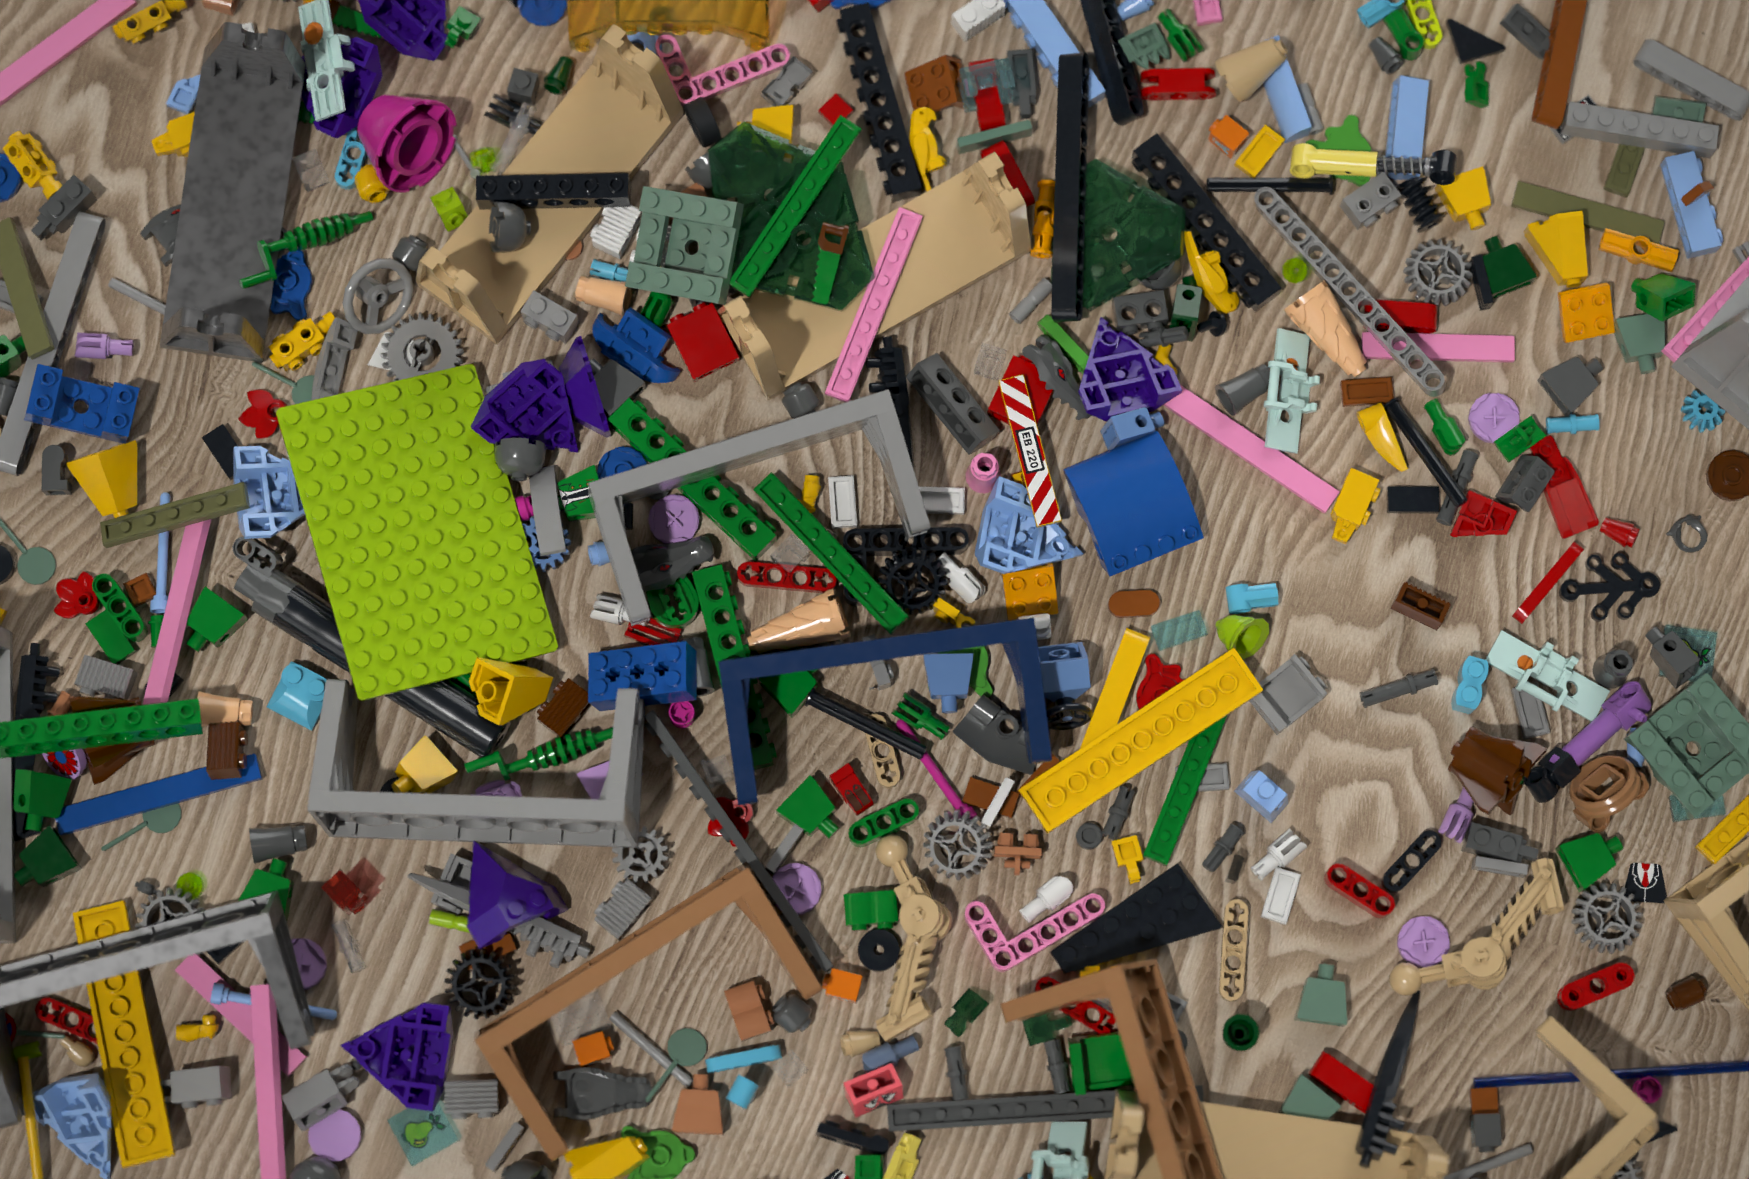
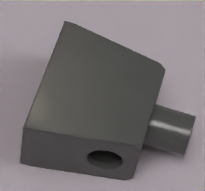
M1574 357L1545 371L1537 381L1564 416L1569 417L1597 388L1599 384L1594 376L1603 371V368L1595 358L1584 365L1578 357Z
M594 358L589 361L604 413L608 418L628 398L634 401L646 389L645 382L612 359L604 366Z
M1656 626L1645 635L1652 644L1650 657L1675 689L1696 675L1700 659L1674 631L1664 635Z

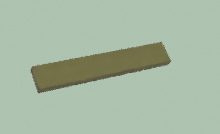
M1521 181L1517 182L1511 207L1547 217L1559 213L1582 211L1584 227L1601 232L1608 228L1634 237L1645 236L1656 244L1660 242L1665 223L1663 220Z
M11 217L0 221V268L28 357L33 360L55 348L15 222Z
M244 482L100 522L103 546L110 548L249 509L247 485Z

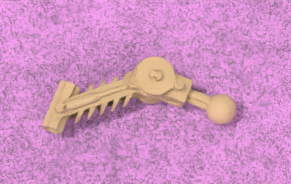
M898 835L884 836L878 841L876 846L878 860L886 867H892L900 883L898 887L894 888V891L902 905L899 915L900 923L908 935L907 942L900 949L899 954L903 956L897 961L896 968L899 969L893 976V981L896 982L892 985L889 994L893 995L886 1004V1007H890L889 1013L876 1021V1027L880 1035L887 1042L932 1017V1011L928 1003L919 994L927 984V980H924L930 972V967L927 966L932 962L934 956L930 953L936 948L937 941L948 934L952 923L951 913L946 905L933 899L923 879L917 876L913 877L905 861L908 855L907 843Z
M1543 858L1531 863L1534 876L1533 881L1530 885H1528L1527 881L1524 882V892L1522 895L1517 891L1516 903L1513 906L1511 901L1508 903V913L1506 916H1504L1503 912L1500 913L1499 925L1496 926L1495 922H1493L1492 934L1489 938L1477 937L1470 940L1464 946L1463 951L1441 955L1443 964L1419 969L1410 963H1401L1395 966L1389 976L1391 988L1400 995L1410 996L1420 989L1421 984L1444 979L1447 980L1448 988L1469 983L1480 990H1490L1497 987L1506 976L1507 961L1512 956V945L1515 943L1518 948L1520 945L1519 936L1522 932L1525 937L1528 935L1527 926L1530 922L1533 927L1535 926V915L1541 909L1542 915H1554L1564 911L1553 859Z

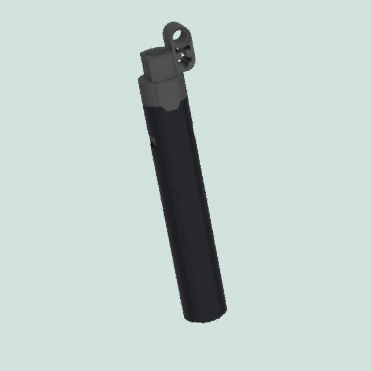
M237 538L233 543V553L237 558L248 564V566L239 576L234 589L254 601L251 610L301 643L312 647L315 652L350 673L331 604L279 571L283 566V559L278 552L256 538ZM247 541L252 546L249 555H245L243 552V545ZM258 557L270 558L269 561L272 563V566H267L268 563ZM449 679L384 695L480 758L493 754L498 749L511 725V721L504 725H497L480 716L477 705H479L478 698Z

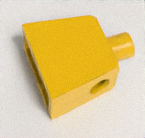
M793 105L754 109L752 122H737V137H751V150L791 158Z
M1483 166L1455 175V180L1451 184H1436L1435 191L1454 222L1467 219L1471 231L1485 226L1481 214L1489 210L1491 200Z
M425 735L399 762L395 770L399 779L392 784V789L395 793H407L410 790L412 793L430 794L451 783L458 770Z

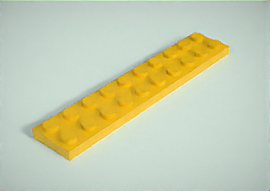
M1232 648L1020 788L1019 793L1047 834H1049L1262 693L1263 688L1236 649Z
M124 900L72 913L78 944L131 930ZM139 970L87 983L86 986L106 1089L110 1095L111 1115L122 1168L125 1169L176 1156Z

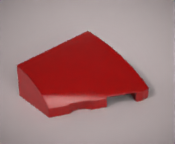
M1468 489L1465 496L1467 502L1460 507L1450 536L1507 535L1517 510Z

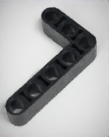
M959 527L930 528V530H927V533L912 537L913 544L906 547L907 553L912 552V546H916L917 553H920L922 548H926V556L932 552L935 555H942L943 553L947 555H960L968 548L969 536L964 529ZM904 528L851 529L844 535L843 548L867 572L866 556H892L894 551L902 555L903 546L899 544V540L907 536ZM929 536L937 538L939 543L934 547H929L925 544L924 540ZM954 536H960L963 538L964 543L957 547L951 544L950 539ZM856 537L861 540L862 544L858 548H852L847 544L848 540ZM877 537H883L887 540V544L879 548L873 544V541ZM844 586V599L847 604L854 607L861 606L862 604L857 599L849 596V590Z

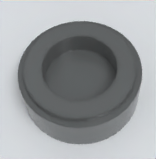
M1093 823L1083 824L1077 830L1076 841L1085 850L1095 849L1102 840V832Z

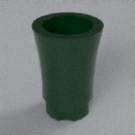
M1236 1014L1228 1018L1222 1031L1223 1041L1226 1046L1237 1051L1251 1049L1257 1043L1260 1034L1256 1021L1245 1014ZM1239 1029L1242 1031L1243 1036L1241 1039H1237L1234 1036L1235 1030Z

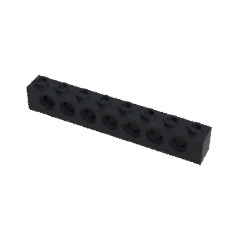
M869 2L840 9V18L836 19L839 33H844L846 42H843V48L846 57L851 56L853 64L849 65L852 79L858 80L859 88H856L859 103L864 102L866 111H863L866 126L870 125L873 134L869 135L871 146L873 149L877 148L879 153L876 162L879 172H884L886 180L883 181L886 196L891 195L892 202L922 195L921 182ZM861 30L865 34L862 37H854L852 32ZM862 53H868L871 55V58L864 61L858 56ZM868 76H875L878 81L870 84L865 79ZM875 99H881L885 103L883 106L876 107L871 102ZM882 122H888L891 128L882 130L878 125ZM889 145H894L898 148V151L888 153L885 148ZM896 168L904 170L905 174L896 177L891 172Z
M1156 133L1133 150L1131 157L1133 159L1131 161L1132 165L1139 173L1143 172L1150 188L1154 192L1158 191L1161 194L1166 208L1169 211L1174 210L1178 215V222L1186 231L1188 229L1194 235L1195 244L1201 250L1205 249L1206 252H1219V265L1226 275L1228 285L1232 289L1236 288L1239 291L1243 304L1257 312L1277 297L1282 289L1281 286L1161 137ZM1160 162L1164 168L1162 170H1155L1151 164ZM1175 181L1179 184V188L1172 190L1167 186V183ZM1186 200L1192 201L1195 207L1187 209L1182 205V202ZM1207 220L1211 226L1209 228H1201L1198 225V221ZM1222 239L1226 246L1218 248L1214 245L1213 241ZM1236 258L1240 260L1242 265L1240 267H1233L1230 265L1229 260ZM1246 278H1253L1256 280L1257 285L1250 287L1246 285L1244 280Z

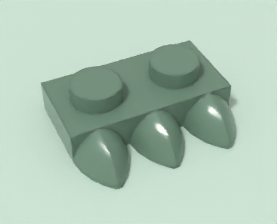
M1156 23L1118 40L1129 62L1134 61L1138 66L1146 70L1149 67L1148 60L1157 65L1159 64V56L1167 60L1170 57L1168 45Z
M1655 96L1651 115L1703 123L1706 104L1705 102Z

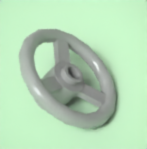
M378 258L364 264L352 275L345 288L342 304L345 318L353 329L364 334H380L389 330L391 325H395L406 313L411 305L414 289L412 277L405 266L391 258ZM389 268L397 272L400 279L383 285L367 275L377 269ZM403 290L402 300L397 310L387 320L377 324L379 308L387 302L390 294ZM354 293L357 298L368 304L366 323L360 321L354 313Z

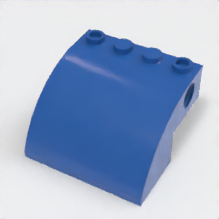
M1158 431L1063 469L1078 514L1087 523L1100 564L1109 577L1204 538L1184 481Z

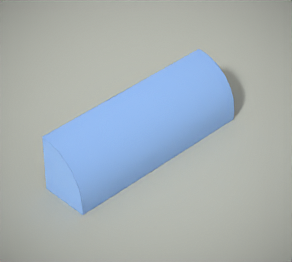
M1279 35L1272 37L1276 41L1280 40ZM1286 57V60L1263 83L1280 132L1285 139L1284 143L1309 136L1312 128Z
M1400 75L1392 82L1386 158H1391L1393 155L1394 158L1403 156V158L1409 159L1411 156L1412 159H1418L1420 156L1422 159L1429 80ZM1393 172L1387 175L1389 179L1408 180L1420 176V174L1413 176L1412 173H1407L1406 176L1403 173L1395 175Z

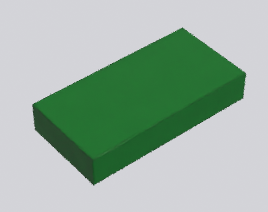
M104 610L85 623L113 664L118 665L136 652L107 610Z

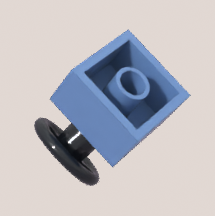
M1075 642L1038 647L1044 697L1055 704L1054 707L1046 711L1048 728L1053 730H1070L1085 725L1092 718V710L1086 705L1075 703L1079 696L1091 688L1088 657L1083 643ZM1076 711L1083 712L1085 715H1077Z

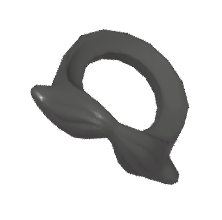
M1687 515L1684 519L1676 521L1666 533L1667 536L1673 537L1675 544L1680 550L1688 553L1697 552L1702 549L1707 542L1708 536L1705 528L1700 523V515ZM1683 522L1691 525L1700 534L1701 541L1697 547L1689 548L1682 543L1680 538L1681 524Z

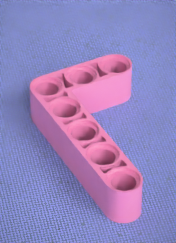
M662 35L657 39L655 45V53L661 59L682 107H684V104L699 97L707 100L782 70L790 57V52L785 45L774 44L692 77L680 47L673 36ZM662 43H670L673 46V51L668 54L661 52L659 47ZM777 51L783 53L785 60L780 63L773 61L772 53ZM751 61H758L762 65V69L758 72H753L749 69L748 64ZM672 66H680L683 70L682 75L678 77L672 76L669 73V69ZM729 70H735L739 74V78L736 81H729L725 77V73ZM706 79L713 80L716 87L710 91L705 90L702 87V82ZM685 88L689 89L693 96L689 100H683L678 94L679 91Z
M1089 894L1008 942L984 903L974 901L968 904L965 909L964 918L992 967L998 972H1006L1098 919L1105 909V902L1100 895ZM1088 901H1096L1100 906V910L1097 913L1088 912L1085 907ZM972 908H979L983 911L984 916L981 920L974 921L970 918L969 911ZM1068 913L1074 914L1077 917V924L1075 926H1067L1063 921V916ZM1043 927H1051L1055 932V937L1050 940L1044 939L1041 936V929ZM987 930L994 931L997 940L994 943H986L982 938V934ZM1021 940H1028L1032 943L1033 949L1028 953H1023L1019 950L1018 943ZM1006 953L1010 957V963L1006 966L998 965L995 960L996 955Z

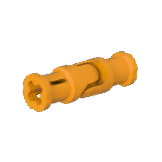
M1040 180L1037 181L1039 196L1038 201L1035 202V225L1032 233L1035 236L1034 248L1031 250L1030 255L1039 259H1049L1053 257L1051 242L1054 232L1052 226H1054L1055 181Z

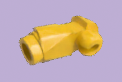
M805 475L802 496L799 501L812 514L817 510L814 507L821 490L820 477Z
M206 1014L202 1017V1023L176 1025V1040L186 1041V1043L209 1037L211 1040L219 1028V1024L216 1023V1016L214 1014Z

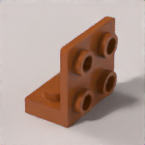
M945 54L904 73L913 111L921 107H928L935 113L949 106L961 109L972 106L961 60Z

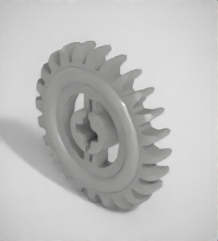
M419 312L418 320L416 321L409 314V323L400 318L401 328L399 329L391 325L395 334L390 335L386 333L385 337L390 343L381 344L388 351L380 354L381 358L388 360L382 366L386 369L391 368L386 374L388 377L396 376L393 381L456 367L455 365L463 363V359L457 357L464 353L463 348H457L463 341L460 338L454 339L458 335V330L455 329L449 332L452 326L451 322H447V324L442 326V316H439L434 322L432 313H429L427 320H424L423 314ZM425 336V339H417L410 345L409 350L413 362L411 366H408L404 357L406 346L413 339ZM436 341L441 348L439 362L435 367L427 371H420L422 366H427L433 362L435 354L432 346ZM425 348L427 353H421L420 356H418L417 351H423Z

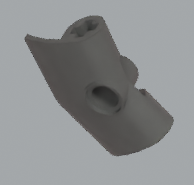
M983 694L956 726L953 733L986 761L1032 775L1035 764L1028 763L1022 721L1007 714ZM1002 721H1009L1013 726V731L1009 734H1004L1000 731L999 724Z

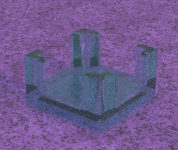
M1009 58L959 69L958 88L965 113L977 109L974 97L978 95V90L997 86L1002 104L1014 102L1012 90L1015 89L1016 85Z

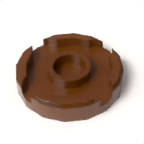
M1731 450L1724 451L1714 457L1708 465L1706 472L1707 485L1713 494L1729 502L1740 501L1749 496V456L1743 452Z

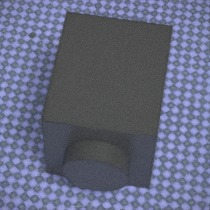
M514 68L507 88L509 100L533 107L540 87L538 74Z
M1473 1114L1470 1116L1471 1148H1479L1480 1153L1495 1152V1147L1502 1146L1500 1114Z

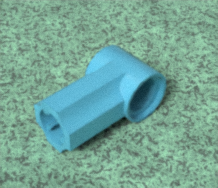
M1371 0L1358 8L1357 14L1364 26L1369 29L1391 12L1403 9L1405 0H1400L1398 3H1392L1389 0Z
M1276 583L1255 586L1236 584L1225 588L1229 614L1246 613L1256 608L1279 605Z
M738 1075L726 1099L747 1109L749 1104L753 1102L759 1085Z

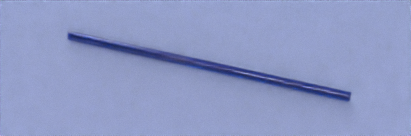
M1749 1061L1610 1069V1071L1619 1080L1749 1072ZM1572 1072L1473 1078L1474 1088L1581 1082Z

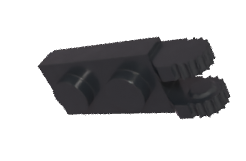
M833 1121L819 1122L816 1132L817 1137L875 1155H885L888 1151L889 1141L880 1135L869 1138L865 1136L866 1132L859 1129L851 1128L850 1131L841 1129V1125Z

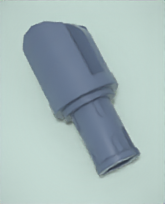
M911 1035L893 1045L885 1042L864 1053L862 1056L864 1073L866 1074L890 1063L896 1067L898 1066L899 1059L919 1051V1046L914 1036Z

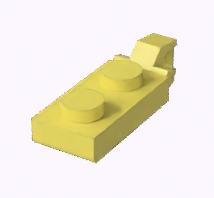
M908 1133L903 1134L895 1148L896 1150L893 1153L883 1179H912L919 1162L916 1157L921 1139Z

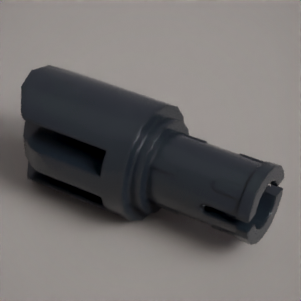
M494 93L492 98L514 110L510 112L490 102L489 108L509 117V120L506 121L487 111L484 116L509 129L517 126L534 136L538 130L529 125L531 124L540 129L542 121L522 113V106Z

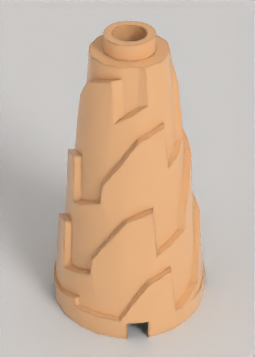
M1325 280L1284 309L1287 316L1332 361L1337 363L1347 375L1352 374L1356 377L1367 369L1364 365L1367 361L1359 348L1355 336L1351 332L1352 329Z
M834 588L826 590L825 593L796 606L788 613L769 620L767 624L752 630L751 636L747 637L751 651L756 650L758 654L775 650L782 651L798 646H811L826 641L844 640L851 637L850 631L843 632L846 629L845 627L849 625L839 597H831L836 594V590Z

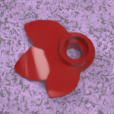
M251 390L247 392L252 406L246 409L239 416L238 420L246 427L256 428L255 435L257 439H265L272 436L279 425L277 416H273L272 412L275 409L287 406L286 403L279 399H273L272 395L265 390Z
M83 571L77 581L67 578L60 580L56 584V592L62 600L54 608V612L66 619H72L78 614L89 615L96 612L99 608V598L92 588L94 578ZM88 598V602L83 605L84 601Z
M727 797L716 798L741 835L746 839L749 834L748 822L753 817L752 805H738V799L732 801ZM738 807L744 810V814L741 817L736 815ZM710 819L707 828L709 835L722 836L719 831L722 826L717 819L714 821ZM731 840V841H730L731 845H732L733 847H736L735 844L733 843V841Z

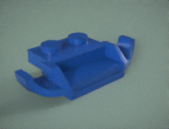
M633 308L626 310L619 325L615 324L612 327L603 320V314H598L592 325V331L597 344L602 349V354L616 361L642 380L652 383H668L676 380L681 370L664 365V358L661 357L672 336Z

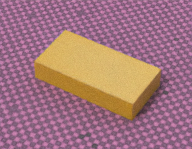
M1264 125L1236 160L1234 166L1249 177L1256 178L1284 143L1285 139L1267 125Z

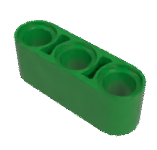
M108 574L96 576L92 582L93 591L121 632L130 641L140 642L144 640L148 634V627L120 585ZM111 582V589L106 593H101L100 588L103 583ZM124 602L126 604L125 610L122 613L116 614L115 606L118 603ZM134 623H139V631L135 634H129V627Z
M903 799L856 821L849 828L850 842L856 847H865L884 836L893 834L916 822L919 814L917 803L912 799ZM904 806H910L914 809L915 813L911 818H904L900 814V809ZM881 817H887L891 821V825L887 829H880L876 824L877 820ZM858 828H863L867 831L868 836L866 839L859 841L853 837V832Z

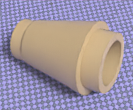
M846 1032V1035H841L840 1043L843 1055H850L852 1058L880 1046L878 1032Z

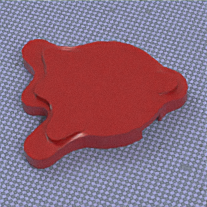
M1156 654L1147 655L1145 658L1146 676L1136 692V702L1139 710L1184 681L1180 678L1181 667L1179 665H1164Z

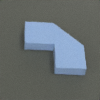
M200 75L177 81L166 102L167 107L186 115L192 113L197 101Z

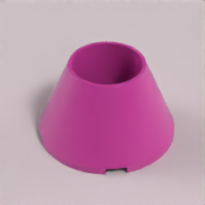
M382 95L374 99L364 109L358 122L357 131L380 182L394 192L403 193L409 192V188L416 185L422 187L442 169L455 144L456 138L453 137L454 126H457V122L452 110L440 101Z

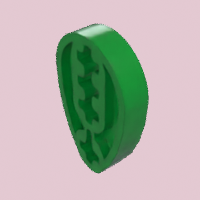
M687 576L684 579L677 578L674 585L667 586L670 590H676L673 596L676 602L680 601L678 604L680 613L685 612L683 620H679L678 617L673 618L675 616V609L673 606L668 607L670 605V597L663 595L665 589L646 592L651 614L662 626L667 628H683L695 619L698 613L699 599Z

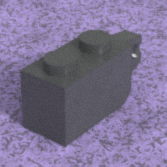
M73 175L38 210L40 212V215L37 217L39 222L31 229L32 233L42 241L51 232L53 234L57 231L61 234L66 232L74 224L77 214L80 211L85 213L97 201V198L82 181Z
M1472 822L1465 834L1461 851L1481 857L1521 863L1522 858L1531 861L1537 860L1539 849L1526 846L1527 840L1522 839L1523 836Z

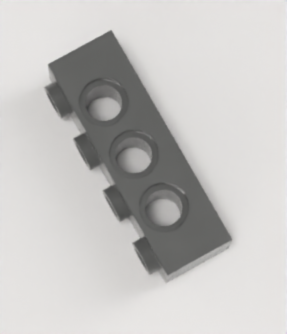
M938 353L918 362L906 376L908 381L968 455L986 446L1000 431Z

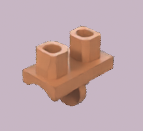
M1000 833L997 846L994 847V857L1015 858L1014 860H1004V868H1014L1015 876L1020 875V868L1030 869V861H1020V858L1041 859L1042 848H1039L1037 834H1024L1023 847H1013V834Z

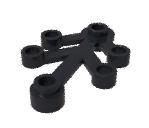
M1617 553L1611 558V566L1616 570L1621 569L1633 581H1622L1602 564L1599 556L1591 555L1585 561L1586 568L1598 574L1607 583L1579 585L1573 580H1568L1560 586L1559 596L1565 602H1573L1579 595L1609 593L1600 605L1595 606L1591 610V618L1596 622H1601L1607 617L1608 610L1623 592L1635 591L1629 600L1621 604L1616 610L1618 618L1627 620L1632 616L1633 609L1643 597L1650 598L1658 593L1660 582L1653 573H1640L1627 562V557L1623 553ZM1620 557L1623 560V565H1617L1615 558ZM1589 560H1596L1598 566L1592 567L1589 564ZM1645 580L1651 583L1650 589L1644 587L1643 582ZM1567 586L1574 587L1575 593L1569 594ZM1621 608H1627L1629 614L1627 616L1622 615ZM1595 610H1602L1603 617H1597L1595 615Z

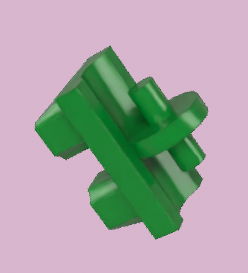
M1529 416L1493 443L1506 461L1510 463L1544 439L1546 434L1538 427L1533 417Z

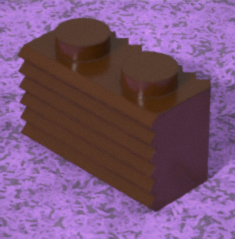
M1404 582L1390 609L1437 631L1451 605L1450 602L1441 601L1440 597L1436 598V595L1432 596L1431 593L1422 592V589H1417V586L1413 587L1412 584L1408 585V582Z
M570 678L566 682L560 681L553 690L555 696L549 703L545 701L537 711L539 715L537 718L538 722L556 736H560L562 740L565 739V735L572 730L591 705L588 703V692Z
M237 721L229 723L220 722L219 724L210 723L208 725L206 771L211 780L243 777L242 769L247 767V758L243 749L244 746L248 745L247 731L243 730Z

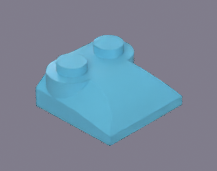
M291 661L284 668L281 680L267 708L313 731L321 716L327 679Z

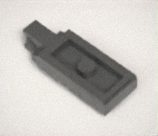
M1514 4L1500 21V24L1534 56L1539 59L1544 58L1545 51L1549 50V36L1551 33L1519 4Z
M1032 49L1007 51L1011 101H1013V106H1019L1020 120L1030 119V105H1036L1035 99L1037 96Z

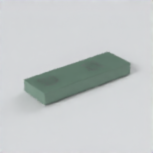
M1025 120L959 137L957 139L958 153L960 155L987 148L1001 140L1006 143L1029 137L1032 134L1030 120Z

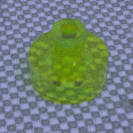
M480 148L469 154L472 166L480 167L482 173L491 171L490 163L496 160L493 148Z
M1291 258L1283 265V276L1288 282L1301 283L1309 275V266L1303 259Z
M185 873L177 880L176 888L183 890L182 897L187 892H190L192 894L190 899L192 900L198 898L203 893L204 882L195 873Z

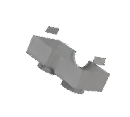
M793 56L782 68L780 74L764 88L761 96L774 107L787 105L794 97L792 92L796 87L800 90L813 76V71Z
M875 634L862 638V641L876 640ZM883 660L870 662L878 683V690L891 687L890 679H893L894 675L890 664L885 665Z

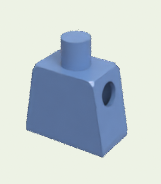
M1144 407L1110 417L1100 432L1109 451L1155 432V429L1164 426V420L1160 412L1149 414L1148 409Z
M973 653L924 654L923 661L930 698L941 699L942 713H957V699H965L968 695Z

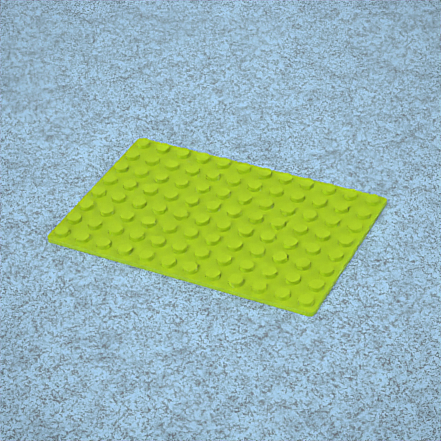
M473 364L278 408L276 412L357 698L361 701L470 674L477 657L513 663L549 654L558 649V643L508 476L498 468L495 461V444L489 443L471 428L484 400Z

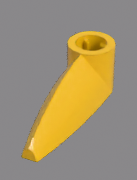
M1378 403L1357 411L1356 415L1361 429L1376 451L1399 471L1408 470L1383 405Z

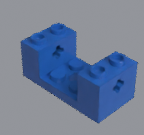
M37 364L24 418L25 421L118 443L127 442L140 388L114 382L111 388L62 376V369ZM79 400L86 402L88 411L82 414L77 413L73 407L74 403Z

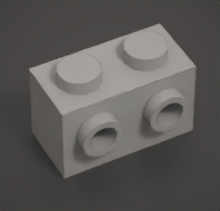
M1381 172L1342 200L1340 207L1357 230L1363 226L1368 228L1378 221L1377 216L1383 212L1389 214L1399 206L1398 201L1401 194L1387 175Z
M534 290L520 311L523 322L533 329L539 328L550 339L556 342L560 340L567 344L579 324L576 314Z

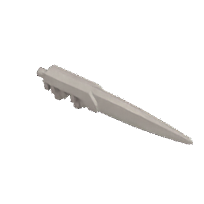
M415 873L407 875V877L424 888L469 912L468 888ZM540 917L508 930V932L514 935L521 933L520 940L524 942L525 940L530 941L525 952L530 957L536 956L539 947H543L545 952H553L554 954L549 964L554 968H559L563 958L570 962L574 953L587 958L590 951L589 948L579 944L581 936Z

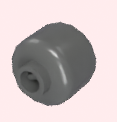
M411 234L409 237H402L392 253V258L403 264L408 272L411 270L417 272L419 260L428 251V248H426L428 244Z
M799 381L783 392L785 396L782 398V404L793 419L816 412L815 408L819 405V399L809 384H801Z
M784 994L772 1008L774 1021L788 1033H794L797 1030L802 1032L812 1021L809 1018L811 1007L796 994L789 996Z

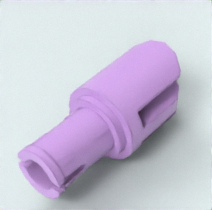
M77 333L76 358L107 359L109 355L133 356V340L110 339L108 334Z
M1464 787L1457 802L1449 805L1438 830L1439 833H1445L1446 837L1450 839L1455 836V842L1460 844L1474 816L1471 810L1474 801Z

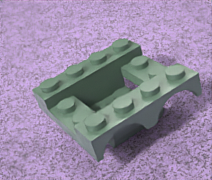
M643 186L639 211L642 212L634 261H629L625 287L725 305L744 204ZM669 217L673 218V222L671 227L665 266L663 268L660 266L662 261ZM692 241H697L699 250L696 254L691 255L688 250L689 244Z
M1708 673L1700 676L1648 718L1646 722L1642 723L1624 738L1626 743L1632 745L1644 757L1657 781L1667 787L1679 800L1689 820L1696 818L1711 806L1716 799L1749 773V723ZM1688 742H1693L1698 746L1696 756H1690L1686 752Z

